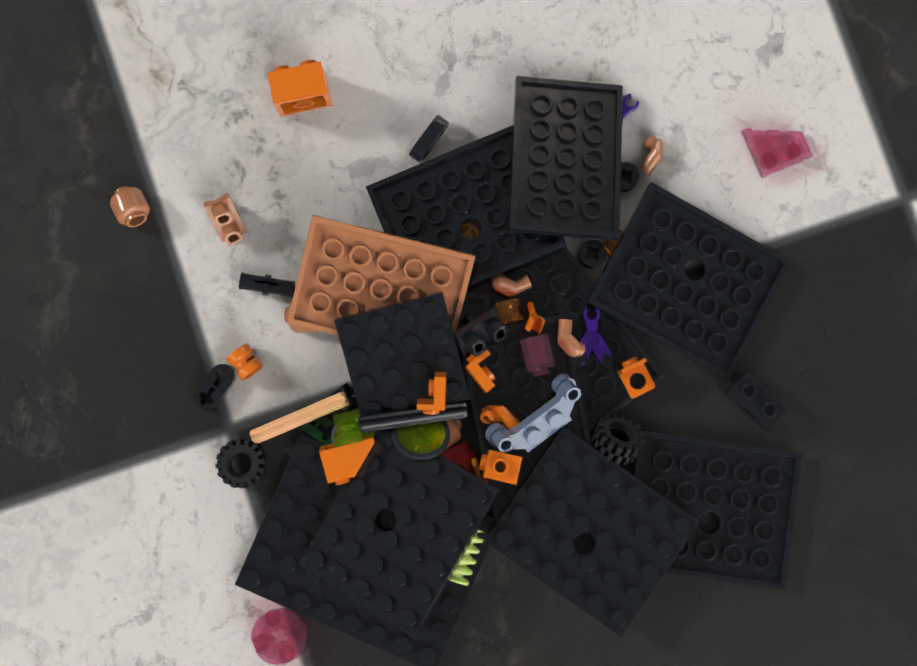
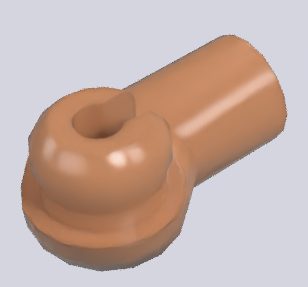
M650 135L644 143V146L651 151L639 167L648 176L652 174L662 159L663 141L660 138L657 139L654 135Z
M504 274L491 278L492 287L495 291L506 296H514L532 287L527 275L514 281L505 277Z

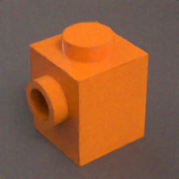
M488 449L487 455L482 454L479 470L483 471L482 477L516 485L522 457Z

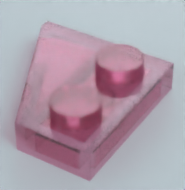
M746 128L741 131L761 179L813 157L803 132L752 130V128Z

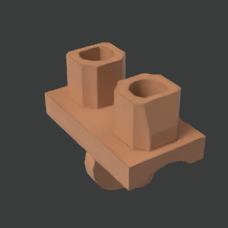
M229 193L222 195L214 201L204 202V208L222 243L226 241L227 245H232L242 241V235L247 233V230Z

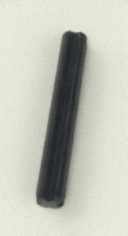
M462 401L446 404L445 411H440L439 414L434 415L424 414L423 410H417V408L363 415L358 417V426L360 432H369L466 418L468 409L466 403Z

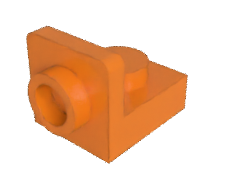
M488 349L477 357L474 355L469 356L466 359L469 364L465 367L484 393H487L495 386L492 382L495 377L486 366L481 368L479 365L481 361L491 354Z
M435 372L434 380L429 379V396H434V399L419 398L417 410H423L424 414L431 415L445 411L447 372Z

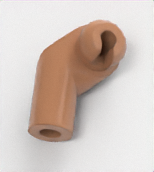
M559 319L558 345L571 357L582 356L585 352V345L572 335L573 320Z

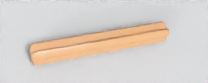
M339 392L250 431L251 440L256 444L344 408L349 405L347 395L344 392Z

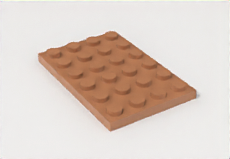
M312 215L287 323L338 335L334 321L336 318L443 291L452 329L455 332L457 331L475 255Z

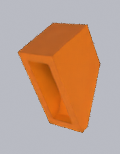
M374 433L320 447L319 453L328 483L335 482V485H341L350 482L351 477H355L375 443Z

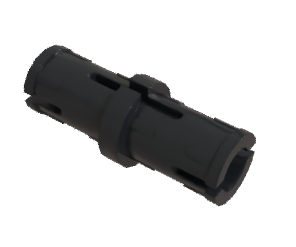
M242 272L240 275V290L262 292L264 296H269V294L290 298L294 296L295 281L272 278V275L268 274L264 277Z

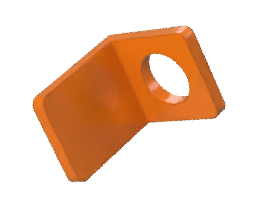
M635 356L621 363L623 369L617 371L632 399L655 388V384L644 365L647 362L646 358L638 361ZM635 373L642 374L645 378V385L641 389H634L630 385V377Z

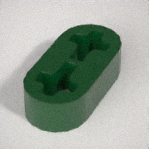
M309 405L301 406V407H299L297 410H300V409H302V408H304V407H307V406H309ZM326 415L315 419L318 422L315 426L309 422L299 426V428L320 443L325 445L332 444V439L328 438L325 440L323 438L325 433L318 429L320 425L325 428L334 427L336 422Z

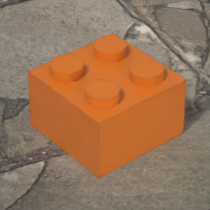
M306 60L301 62L300 66L290 68L288 65L275 67L272 72H267L273 103L280 116L333 106L327 76L321 61Z

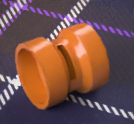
M248 343L236 349L226 358L231 366H235L238 370L237 375L242 381L254 375L264 366L259 358L254 357L252 354L253 349Z

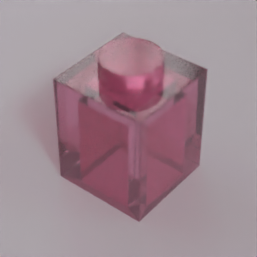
M548 334L518 341L526 373L533 372L534 377L549 374V368L554 367L555 363Z

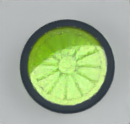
M446 421L392 428L391 433L392 441L397 450L404 456L414 460H429L437 457L447 448L450 441V430Z

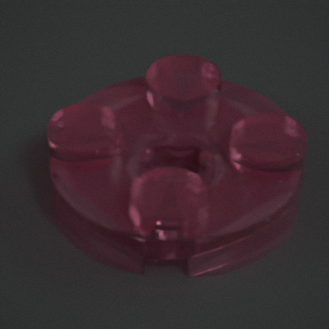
M285 608L269 610L258 618L252 629L251 639L257 655L265 662L274 665H281L296 659L305 648L307 627L301 617L292 610ZM282 629L284 630V635L287 636V640H281L278 644L274 642L276 637L272 633Z

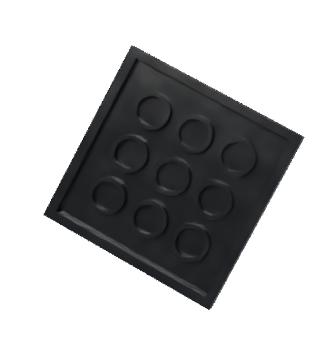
M443 291L339 317L334 320L361 416L417 408L419 398L434 399V396H429V379L434 380L435 372H447L446 404L470 399Z

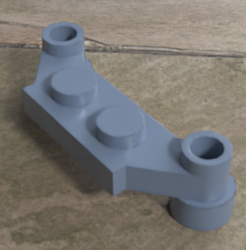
M566 373L557 375L552 381V389L556 393L554 398L512 429L507 430L501 423L491 424L485 432L486 439L502 453L518 449H525L527 452H530L572 420L570 417L574 403L581 396V391L576 386V382Z

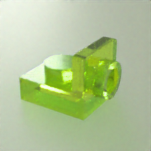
M358 408L334 414L333 420L337 431L333 439L336 447L364 440L366 432L359 430L358 417L361 415Z

